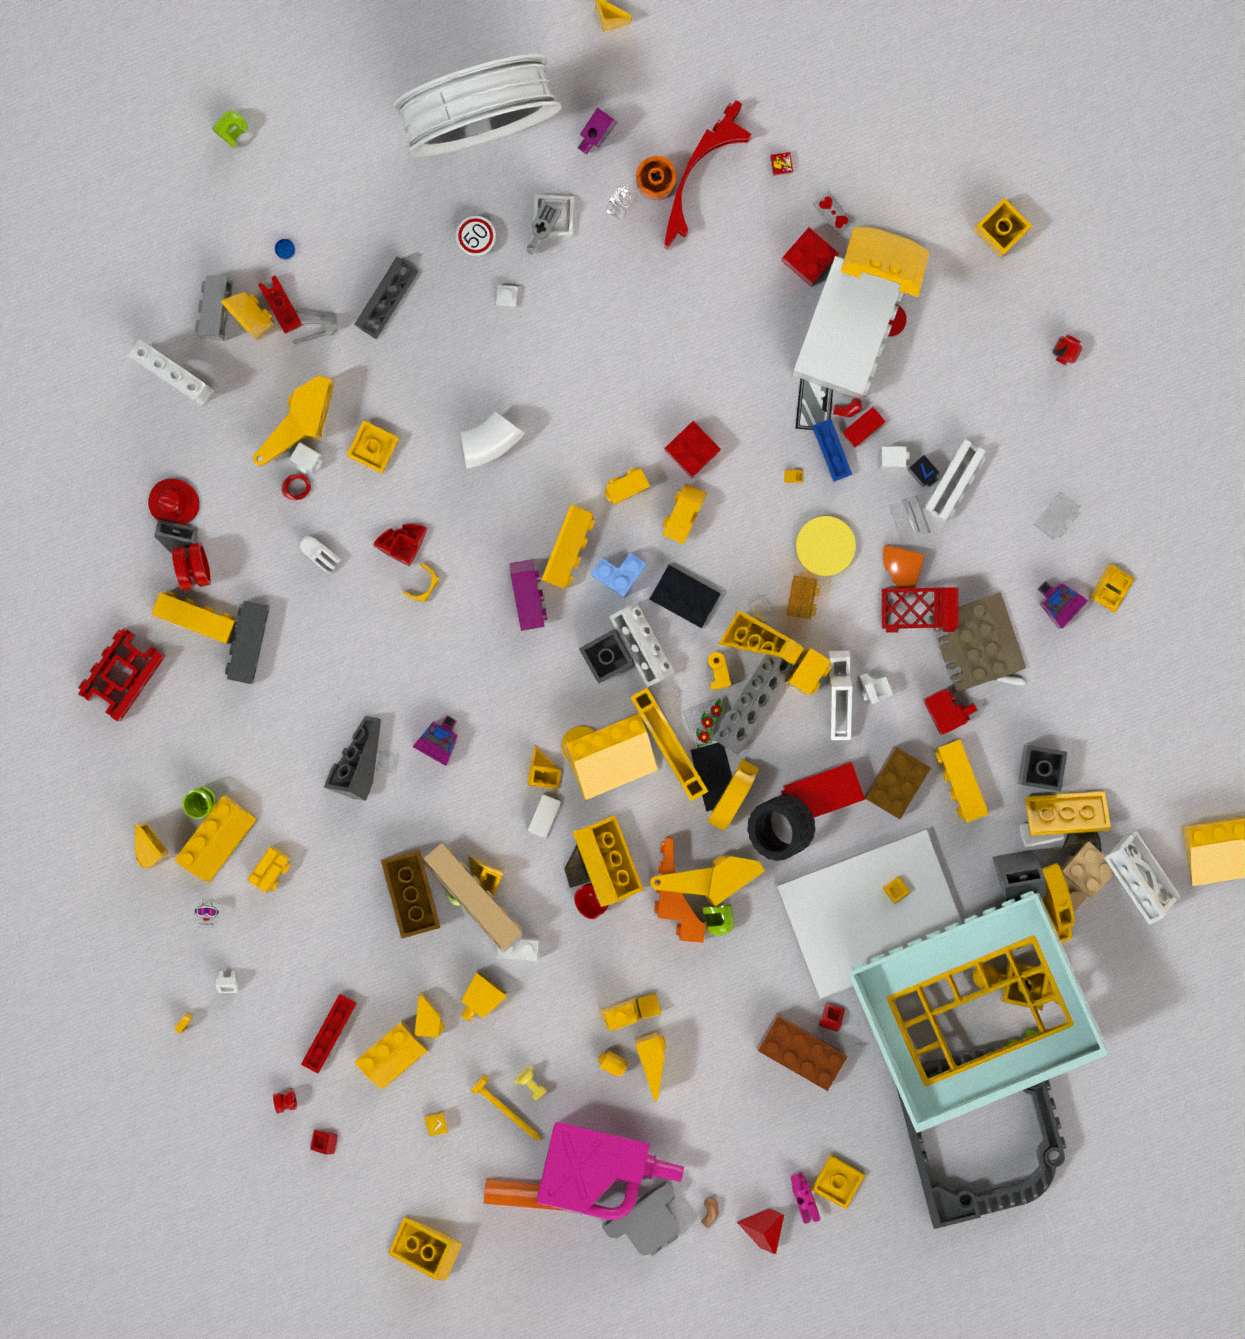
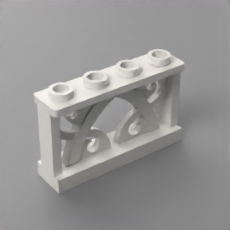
M140 339L129 353V357L202 406L214 390Z
M1135 831L1123 837L1115 848L1104 857L1149 925L1164 918L1168 914V910L1180 898V894L1138 832Z

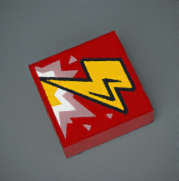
M790 152L770 155L773 176L793 173Z

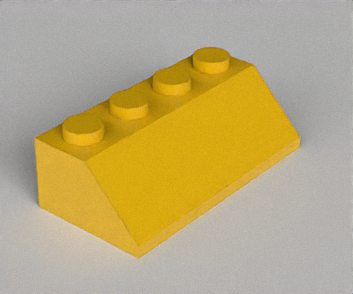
M572 504L570 505L541 580L564 590L566 586H571L574 578L571 572L573 567L578 568L581 557L578 554L580 549L584 550L587 545V531H592L596 521L593 519L594 514Z
M222 796L174 861L191 874L210 883L257 821V818L228 796Z

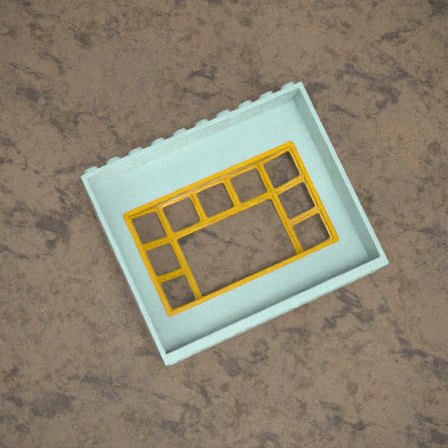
M1033 891L1021 895L1022 900L1017 902L1014 899L1002 903L1003 908L998 910L996 907L983 911L984 916L978 918L977 914L964 919L965 924L959 926L958 922L945 927L946 932L940 933L939 930L926 935L927 940L925 941L919 938L907 943L908 948L903 949L902 946L889 951V956L885 957L884 954L870 959V964L866 965V962L857 964L852 967L853 971L848 973L916 1133L1108 1055L1109 1050L1039 893L1034 894ZM1033 943L1041 965L1021 972L1012 950ZM1006 954L1015 976L991 985L982 963ZM976 966L985 988L961 997L953 975ZM1045 971L1054 993L1034 1001L1024 979ZM947 979L955 1001L933 1010L923 988L940 980ZM1018 982L1039 1028V1033L957 1066L935 1016ZM917 991L926 1013L903 1022L894 1001ZM1056 999L1064 1013L1066 1022L1046 1029L1037 1007ZM929 1019L938 1041L915 1050L907 1028ZM941 1047L950 1069L927 1078L919 1056Z

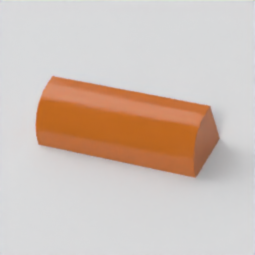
M486 1179L483 1204L560 1210L536 1204L540 1184Z

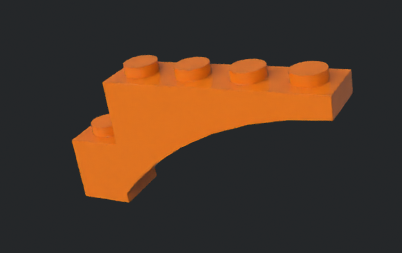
M665 837V841H661L660 853H664L663 861H659L658 873H662V875L676 873L673 856L674 838ZM656 890V893H660L659 901H655L654 913H658L657 917L681 920V923H677L676 935H679L680 941L704 943L706 922L701 921L697 917L683 893Z

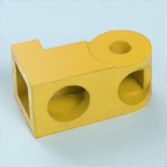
M720 652L711 653L707 660L715 682H710L711 691L732 686L724 655Z

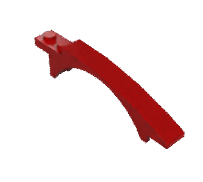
M735 100L733 105L731 103L728 104L723 112L725 117L722 121L718 120L712 129L715 131L714 133L708 129L705 131L688 162L677 189L667 225L664 244L666 250H668L678 234L684 238L688 234L689 229L682 211V191L693 167L711 151L729 144L748 143L751 138V133L733 122L742 109V103Z

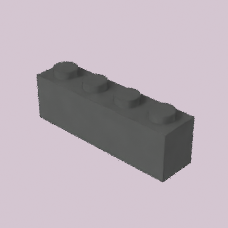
M244 601L243 604H240L238 609L240 621L239 624H235L233 633L236 636L235 644H231L229 655H232L231 662L227 663L225 674L228 675L227 679L247 684L254 683L270 606Z

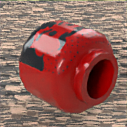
M1068 334L1066 337L1061 336L1052 351L1057 357L1055 360L1065 366L1067 363H1075L1083 349L1080 345L1081 341Z

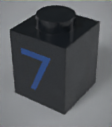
M925 455L907 469L922 487L933 485L938 480L936 476L940 473Z

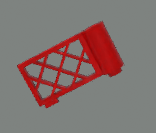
M959 587L882 589V629H886V633H899V629L942 628L943 632H955V628H959ZM909 592H912L917 597L912 605L904 599ZM928 592H934V601L929 605L923 597ZM888 593H894L899 598L893 605L888 602ZM901 601L908 607L902 616L895 609ZM920 601L927 607L921 615L914 610V607ZM910 611L917 617L913 624H909L904 619ZM929 611L934 615V624H928L923 619ZM893 612L899 619L894 624L888 625V615Z

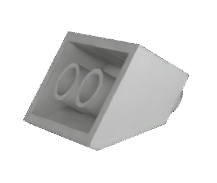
M206 276V281H202L201 292L204 293L203 301L200 300L198 312L201 315L200 320L196 321L195 332H198L200 338L218 341L225 340L229 311L221 301L231 297L233 282L228 276Z

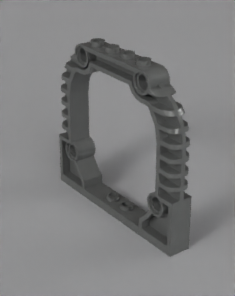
M984 1048L952 1057L955 1064L959 1066L1000 1048ZM946 1058L921 1063L927 1078L950 1069ZM1049 1079L1023 1090L1031 1095L1043 1139L1036 1151L1038 1168L1028 1178L1018 1183L978 1193H973L966 1186L953 1191L938 1182L930 1184L925 1163L928 1162L927 1154L920 1147V1144L923 1143L921 1132L916 1133L897 1089L934 1229L1028 1204L1038 1199L1048 1189L1055 1176L1056 1167L1064 1163L1065 1154L1063 1149L1066 1148L1064 1137H1060L1058 1129H1061L1059 1118L1055 1117L1053 1112L1056 1109L1054 1099L1050 1098L1048 1090H1051ZM1052 1151L1059 1152L1058 1157L1054 1160L1049 1159V1154ZM964 1194L970 1196V1200L966 1203L960 1201V1197Z

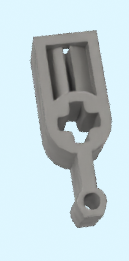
M544 200L532 224L534 238L527 245L528 254L533 255L535 253V247L539 240L548 238L561 213V208ZM543 225L545 232L541 231V233H538L537 227L541 228Z

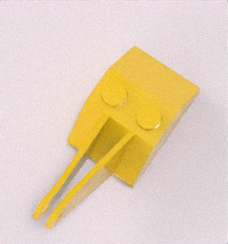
M318 375L295 389L293 395H289L287 406H290V412L253 455V462L256 465L264 466L307 437L321 440L335 384L331 378ZM260 456L263 457L262 461H258Z
M719 855L711 861L713 865L709 868L655 875L650 879V886L653 889L705 895L711 905L717 906L765 870L759 861ZM655 880L660 881L659 885H655Z

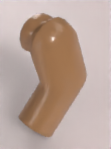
M707 1197L704 1200L707 1214L701 1223L707 1228L711 1226L719 1215L718 1202L713 1200L712 1197Z

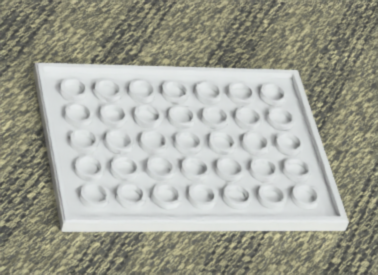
M926 829L777 885L819 999L853 986L848 974L853 971V966L862 962H866V965L871 963L870 959L881 954L887 957L890 955L889 951L900 946L906 949L909 947L907 943L919 938L925 941L927 940L926 935L939 930L940 933L946 932L945 927L958 922L959 926L963 925ZM899 876L910 891V894L893 904L882 887Z

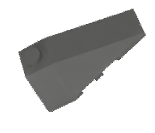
M369 716L364 717L352 736V743L348 749H343V757L338 764L334 763L324 788L353 799L367 800L374 780L381 719Z

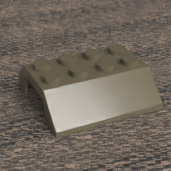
M1001 592L959 606V628H955V632H948V636H942L937 639L938 643L949 641V643L939 646L944 662L955 659V662L947 664L946 668L954 669L960 666L962 673H957L950 677L951 681L962 680L952 684L955 692L1013 674L1026 668ZM934 615L929 616L931 623L934 624ZM933 628L934 632L942 630V628Z

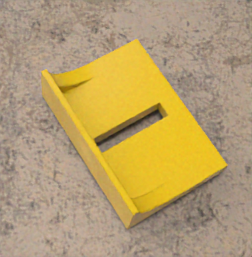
M1108 564L1089 599L1115 613L1135 578L1116 566ZM1106 584H1110L1111 586L1119 590L1120 593L1117 594L1113 590L1109 589L1108 587H1106Z

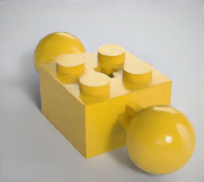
M1009 960L1005 974L998 973L996 968L990 964H982L991 985L1015 976ZM1017 962L1021 972L1038 967ZM976 967L973 972V981L976 986L984 989L985 985ZM1045 971L1024 979L1030 984L1028 989L1034 1001L1054 993L1051 984H1048L1049 979ZM1018 982L1002 988L1000 996L1002 1002L1029 1008ZM1053 1000L1056 1004L1060 1005L1058 1000ZM1043 1005L1038 1006L1037 1010L1042 1011Z

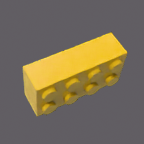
M615 815L573 831L601 907L617 903L644 890Z

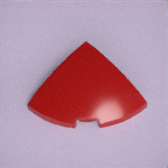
M403 524L401 529L395 531L390 528L375 540L373 546L391 558L410 567L423 542L427 527L418 524Z

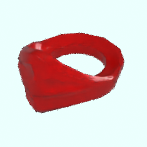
M302 474L288 476L282 483L281 491L283 496L290 500L303 499L310 491V481ZM294 479L303 480L306 484L305 491L298 495L291 494L288 490L291 481Z

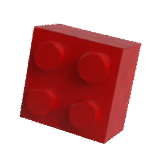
M808 227L782 257L781 262L812 287L839 253Z
M692 421L664 448V451L692 479L721 449Z

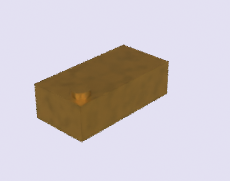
M420 850L381 859L401 938L441 928Z

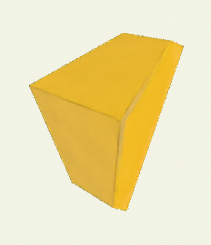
M595 0L603 32L631 24L632 15L605 0Z
M535 745L527 785L559 789L562 769H559Z
M468 856L472 876L475 875L480 880V886L484 891L488 890L494 896L504 871Z

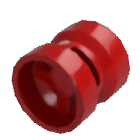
M289 1090L285 1094H273V1103L277 1114L283 1113L287 1109L291 1111L297 1110L294 1090Z

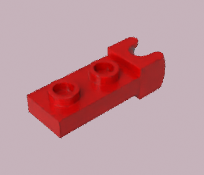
M274 275L272 276L273 287L271 289H267L262 283H259L258 286L283 332L286 334L303 324L300 322L301 320L277 276Z

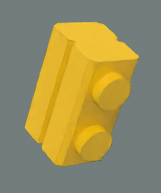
M269 846L247 881L265 893H268L270 890L274 892L280 883L277 879L281 873L285 875L290 869L291 864L289 862L291 858L275 847Z

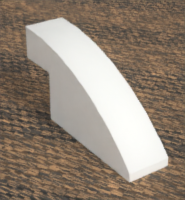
M849 650L829 651V660H831L829 664L831 666L829 671L831 740H851L852 683L850 679Z

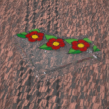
M719 697L682 711L695 748L715 742L713 739L715 726L720 719L726 716Z

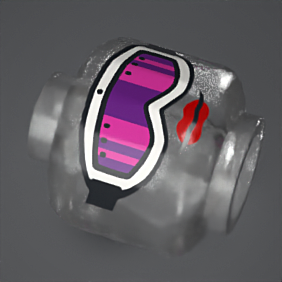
M202 899L201 902L194 905L193 921L198 924V927L214 928V925L219 923L220 906L214 903V899Z

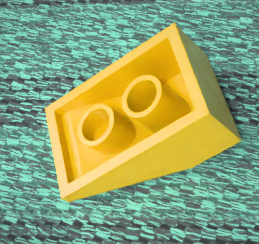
M245 292L221 301L227 310L256 340L274 325L271 321L273 316L266 309L262 311L257 306L260 302L252 293L248 296Z
M658 1031L635 1038V1044L654 1102L658 1101L665 1057L664 1050L667 1049L664 1036H659Z
M404 1217L388 1254L434 1280L447 1281L463 1243L442 1232Z

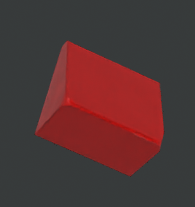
M826 1003L819 1026L837 1032L841 1027L845 1009Z
M314 1130L310 1150L325 1155L334 1154L338 1135Z

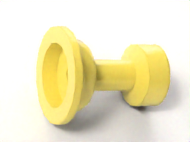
M530 1066L515 1078L514 1083L526 1084L532 1091L531 1097L536 1101L547 1090L543 1085L538 1087L532 1080L534 1074L532 1072L533 1067Z

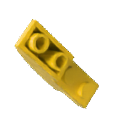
M1056 863L1042 869L1046 880V897H1043V902L1058 929L1056 932L1060 942L1064 943L1072 939L1071 926L1075 925V917L1064 875L1059 864Z

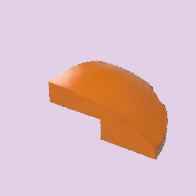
M884 545L883 563L885 570H888L893 578L892 582L899 588H915L924 555Z

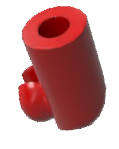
M853 398L852 402L846 407L835 405L833 414L850 418L861 410L862 402L859 398Z

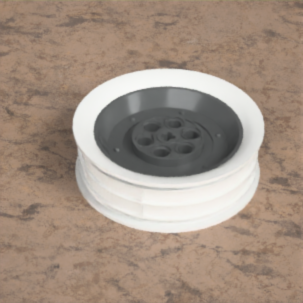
M526 54L479 64L425 83L399 97L393 105L399 111L400 116L405 119L404 130L409 132L410 135L409 146L411 148L408 150L409 156L427 157L462 150L521 131L559 112L562 108L561 103L556 102V97L551 95V81L547 80L545 75L547 71L545 66L547 62L546 56L542 54Z

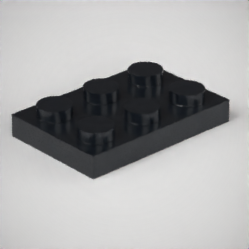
M668 564L649 600L702 629L721 593Z

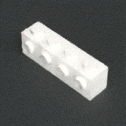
M637 602L610 616L614 627L647 687L675 673Z

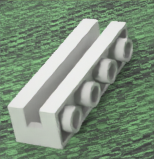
M964 439L923 510L943 522L947 518L951 519L956 511L953 508L957 501L961 502L966 494L964 488L967 484L971 485L976 476L974 471L977 466L980 468L984 463L986 457L983 455L986 451L980 447H975L970 441Z

